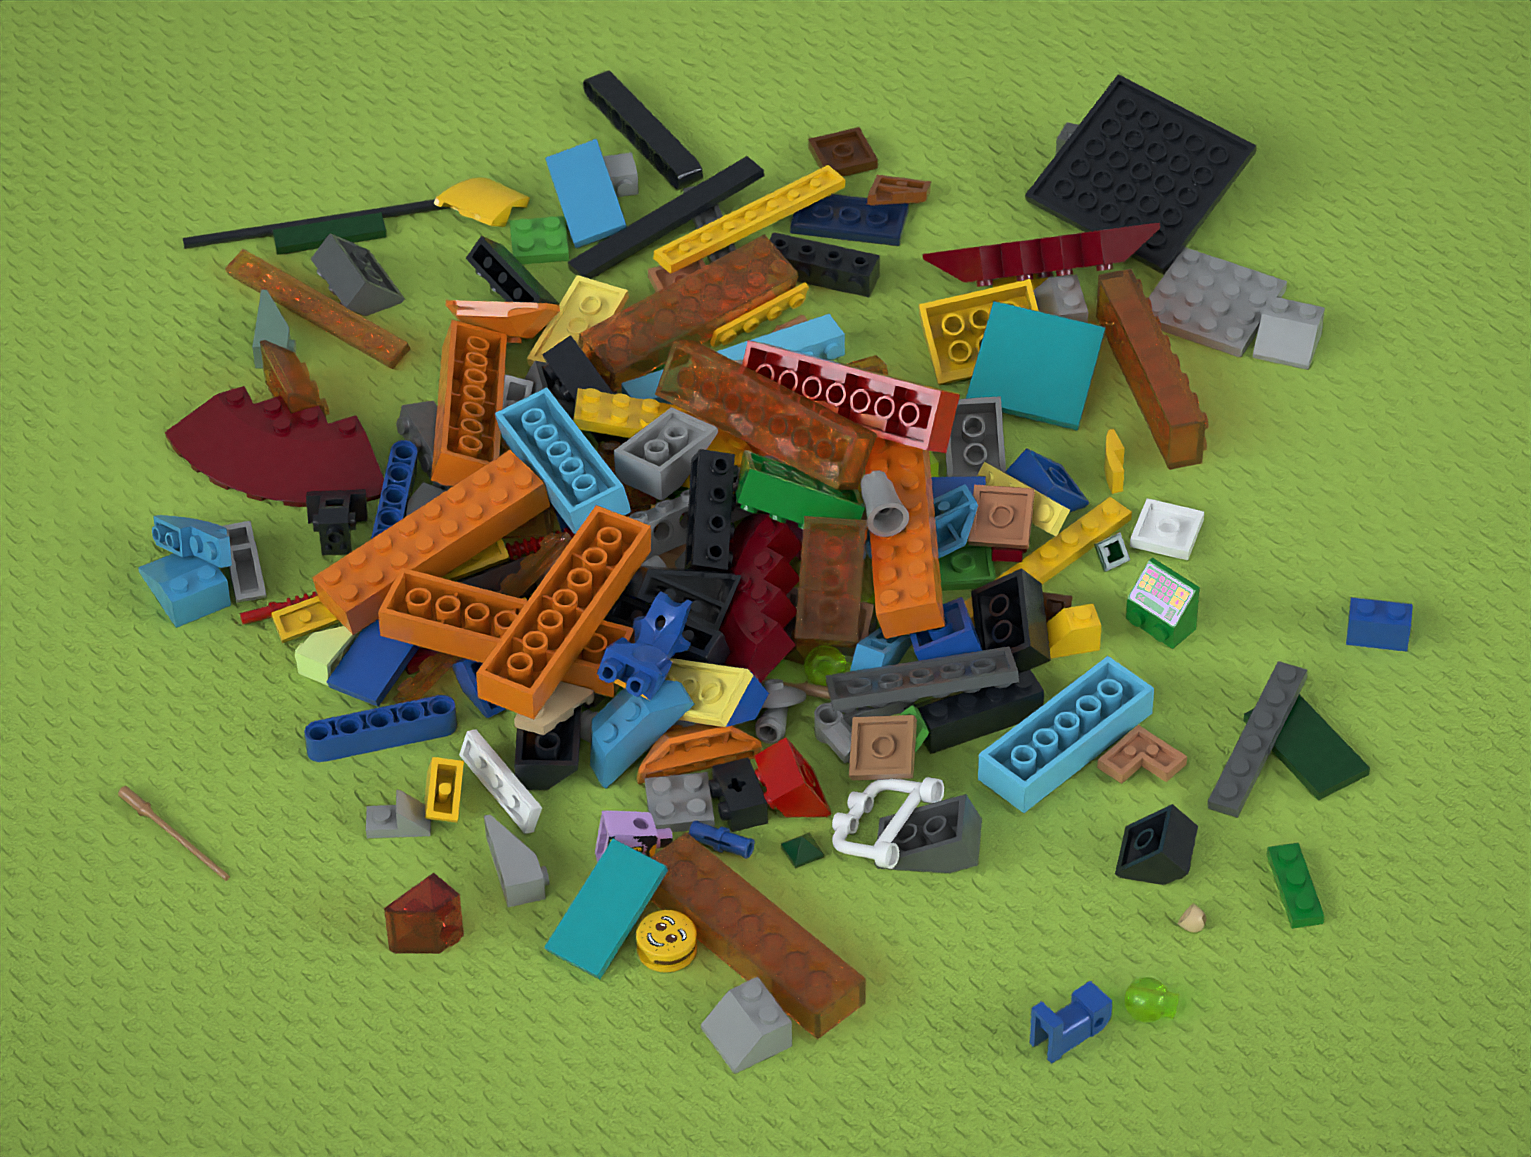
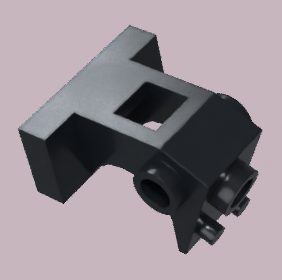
M366 489L306 492L308 524L313 523L314 532H319L322 555L351 553V531L356 530V521H368Z

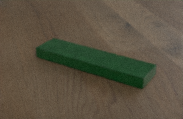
M382 212L272 230L277 255L318 249L330 233L352 243L387 237Z

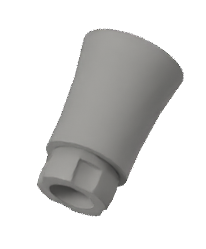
M873 471L870 474L864 475L861 480V494L866 508L868 529L874 535L880 537L898 534L908 524L909 513L900 501L893 483L887 478L885 472Z

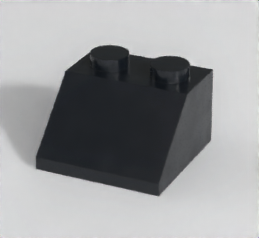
M1174 804L1127 825L1124 831L1115 875L1119 878L1166 885L1177 879H1182L1188 875L1198 825Z

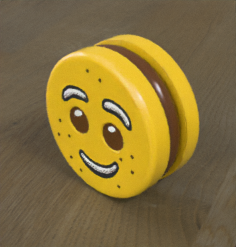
M659 910L643 918L637 927V954L640 961L646 967L658 972H675L688 966L695 958L697 953L696 927L693 921L685 914L674 910Z

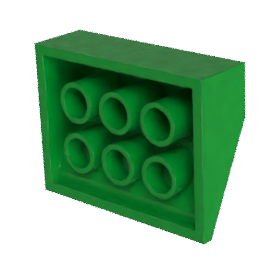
M747 450L743 452L736 492L737 503L741 504L740 507L752 513H758L759 510L770 513V518L782 523H786L787 519L799 523V528L814 533L816 529L827 532L826 536L835 541L844 542V539L853 541L865 509L857 487Z

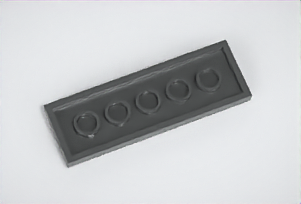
M1010 647L825 676L833 712L840 711L843 713L852 712L859 707L866 706L879 708L897 701L911 703L919 698L928 696L942 698L950 693L960 691L974 693L981 688L991 686L1005 688L1012 683L1019 682L1018 669Z

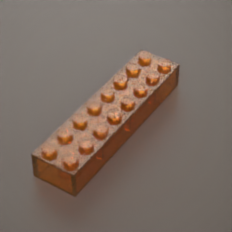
M764 234L579 333L578 345L611 391L614 392L621 388V383L639 378L712 338L715 329L795 288L798 272Z
M1132 269L1099 274L1096 318L1100 326L1106 327L1104 335L1168 470L1201 464L1203 451L1207 449L1204 435L1205 430L1209 427L1206 413L1201 412L1199 408L1197 394L1195 392L1192 393L1189 388L1188 376L1186 373H1182L1177 354H1173L1171 351L1169 337L1162 333L1160 319L1158 316H1154L1150 299L1148 297L1145 298L1143 294L1141 280L1136 279Z
M694 340L673 341L655 395L837 490L858 489L877 437L875 432Z
M687 832L651 857L668 868V872L650 900L662 910H674L688 916L693 921L696 927L697 939L747 981L758 977L782 1010L817 1040L865 1004L866 978Z

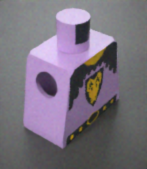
M602 811L595 855L598 862L611 840L615 839L654 859L656 848L672 847V831L670 828L656 829L652 814L649 812Z

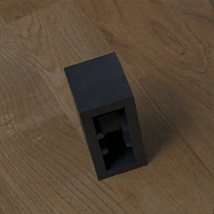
M749 757L712 766L713 779L708 781L712 798H718L720 818L722 821L727 820L731 832L768 824V803Z

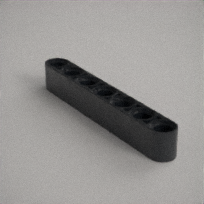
M606 70L584 79L583 89L587 98L676 190L703 179V171L698 160L611 71Z

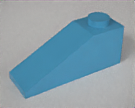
M880 627L857 643L850 672L898 664L912 644L910 635L906 634L885 639Z

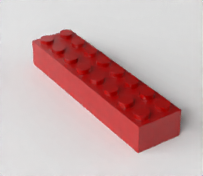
M748 340L734 398L923 450L946 453L960 394L782 347Z

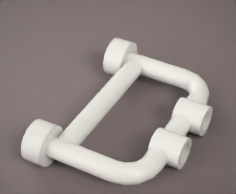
M930 777L925 778L923 782L904 779H882L872 782L863 793L851 792L848 797V808L850 809L848 814L838 812L833 817L832 827L835 831L832 837L833 846L837 851L844 854L874 859L878 867L894 868L899 859V848L897 844L891 842L921 800L931 804L942 800L944 795L943 781ZM885 790L910 793L873 846L845 841L848 834H854L857 831L859 819L863 813H869L872 810L874 798L878 793Z

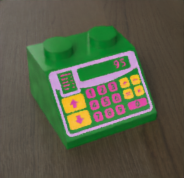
M1152 557L1127 598L1126 619L1132 625L1141 628L1153 636L1157 641L1174 649L1196 630L1200 587Z

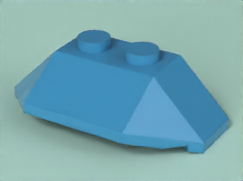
M966 484L933 499L939 558L966 545L978 508L977 501ZM870 530L857 536L869 558L872 559Z
M665 680L652 700L642 696L636 697L628 693L627 689L624 688L592 718L590 766L602 787L607 788L694 705L682 683Z

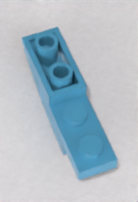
M153 516L152 536L157 546L181 557L197 556L220 568L232 566L230 537L227 536V529L225 527L186 517Z

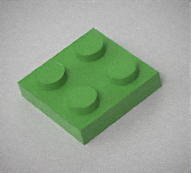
M565 216L509 220L512 254L522 265L569 261Z

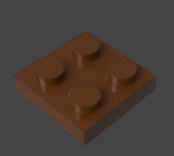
M860 127L808 139V148L820 169L829 165L844 177L878 168V159Z

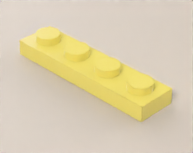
M986 462L983 463L977 475L986 476V485L1031 488ZM1034 489L1032 524L1057 537L1070 509Z

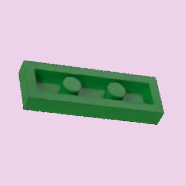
M1299 842L1267 847V858L1291 928L1324 924V913Z

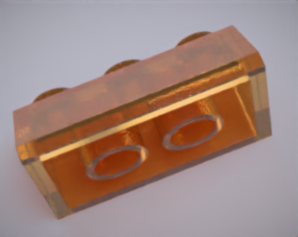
M267 340L260 341L265 384L272 397L282 396L290 413L319 405L326 418V415H329L325 398L320 399L319 389L315 380L310 381L306 363H300L295 352Z

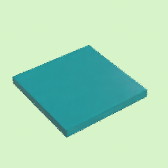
M993 301L966 399L1001 396L1002 413L1078 430L1106 327Z

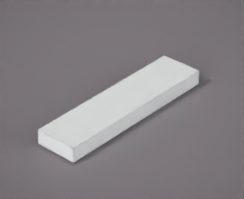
M476 729L467 731L459 756L524 834L534 832L542 810L541 805Z

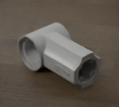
M831 703L820 704L814 712L815 737L820 742L828 744L844 763H850L852 728L842 718V712H833Z

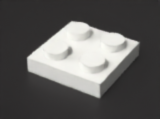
M1147 498L1130 538V547L1188 560L1204 521V511Z

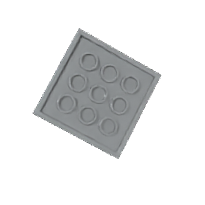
M1185 247L1137 313V323L1241 358L1258 333L1261 316L1268 297L1281 298L1286 291L1287 281Z

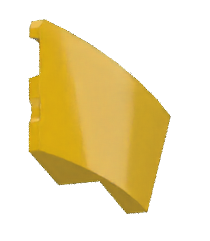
M478 177L462 181L448 188L436 197L434 205L450 207L459 211V214L490 226L505 227L512 207L527 208L530 197L487 177Z

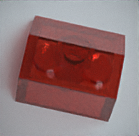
M432 873L384 908L389 950L393 954H440L449 946L457 944L464 936L460 894L435 873Z

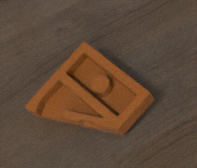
M877 175L868 193L867 205L926 202L931 190V181Z

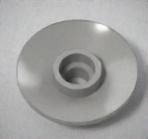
M781 679L765 681L764 688L769 694L762 708H780L799 704L806 699V693L798 688L783 685V680Z

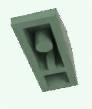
M261 290L252 346L255 368H290L291 357L296 356V340H291L290 328L269 292Z

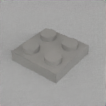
M707 772L645 778L648 812L652 814L656 829L670 828L672 832L688 831L691 824L696 820L715 827Z

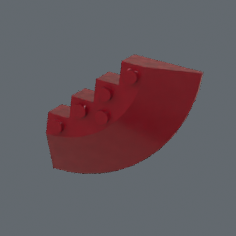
M1160 223L922 254V257L926 262L964 283L976 281L977 287L994 285L993 279L1016 276V281L1018 282L1029 279L1033 280V274H1036L1037 279L1054 277L1053 271H1056V276L1072 275L1074 268L1096 266V271L1113 269V263L1125 262L1160 229Z
M241 386L216 394L165 431V436L180 458L184 457L191 464V468L194 471L204 473L209 477L210 482L226 490L232 488L246 493L247 498L258 501L271 499L283 501L285 506L307 507L306 492L366 489L367 502L380 499L384 477L367 434L356 415L328 423L319 405L290 413L282 396L254 404L245 386Z
M753 513L745 517L734 530V536L729 543V551L733 553L731 568L726 572L742 576L719 628L731 650L723 666L748 669L760 683L795 646V643L783 628L798 613L786 595L801 580L789 562L804 547L787 524L773 520L769 517V514Z

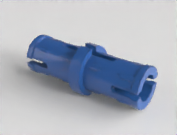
M696 820L691 824L688 833L689 840L712 846L714 851H727L742 856L745 859L751 856L755 843L753 839L731 833L729 828L723 826L716 828Z

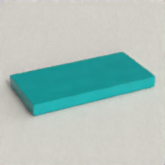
M612 839L544 948L547 952L601 979L665 877L668 868L631 847Z

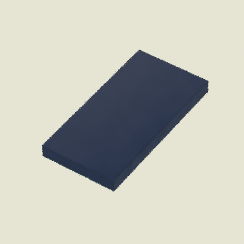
M831 194L795 212L790 225V234L900 246L909 212V203L867 205L868 198Z

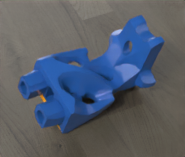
M660 592L655 597L647 615L634 619L635 643H630L622 637L606 648L597 672L599 679L622 686L627 689L628 693L636 697L642 696L652 700L670 671L673 662L669 659L675 653L686 651L690 647L691 643L683 638L682 633L692 601L687 599L683 603H677L671 600L668 594ZM660 615L665 617L664 627H659L657 624V618Z

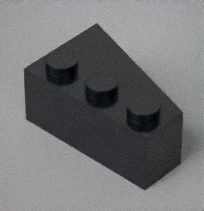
M640 566L633 576L626 594L652 605L655 597L660 592L668 594L669 598L677 603H683L688 599L692 601L688 619L719 631L742 575L720 571Z

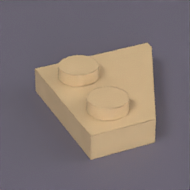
M560 681L535 719L533 720L517 713L514 718L515 727L545 735L554 729L559 722L566 721L573 716L574 709L585 702L588 705L594 700V690Z

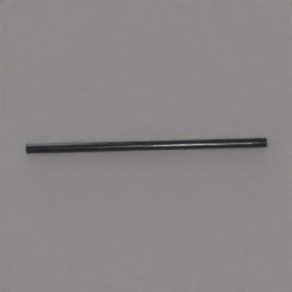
M435 199L185 237L183 238L184 249L272 236V230L317 222L382 212L383 218L450 207L434 205Z

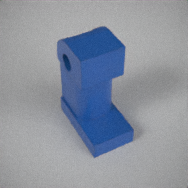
M1089 981L1072 992L1071 1003L1056 1013L1041 1001L1031 1009L1030 1044L1035 1047L1048 1038L1047 1060L1051 1064L1054 1063L1063 1054L1104 1029L1111 1018L1112 1000L1093 982Z

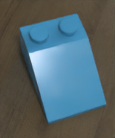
M173 553L138 567L139 573L176 628L231 606L226 577L218 566L197 556L181 557Z

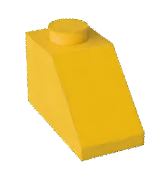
M1093 603L1063 608L1047 622L1051 659L1100 650L1102 625Z
M432 757L427 772L425 819L457 823L464 761Z

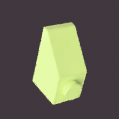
M345 626L312 633L296 649L295 659L297 661L298 674L328 686L326 681L356 640L360 631L353 635Z

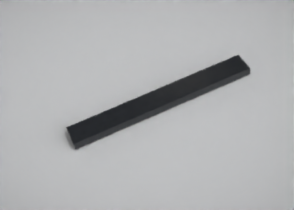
M748 156L742 158L568 261L569 270L576 276L579 275L589 279L596 277L764 177L763 168Z

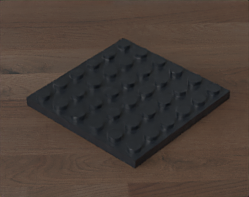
M1118 74L1028 190L1025 198L1027 202L1083 232L1160 223V229L1130 257L1164 275L1255 155L1257 147L1255 144Z

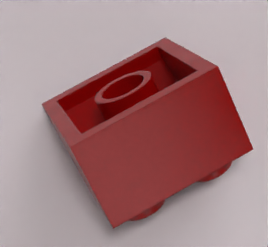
M786 737L754 755L758 766L755 774L760 783L766 786L767 791L764 792V797L772 809L778 808L785 817H828L832 814L814 768Z

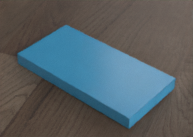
M597 139L545 158L575 248L614 235L627 227Z

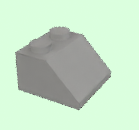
M1077 274L1049 277L1033 290L1039 312L1088 323V309Z
M1269 296L1261 316L1253 358L1309 370L1322 334L1325 308Z
M758 977L730 989L701 1024V1029L734 1074L792 1047V1022Z

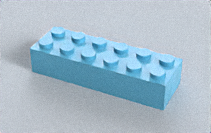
M548 388L494 413L503 440L511 451L545 483L549 501L574 534H576L596 505L621 515L631 512L622 483Z
M1107 656L979 754L978 780L1025 813L1150 716L1153 710L1154 688Z

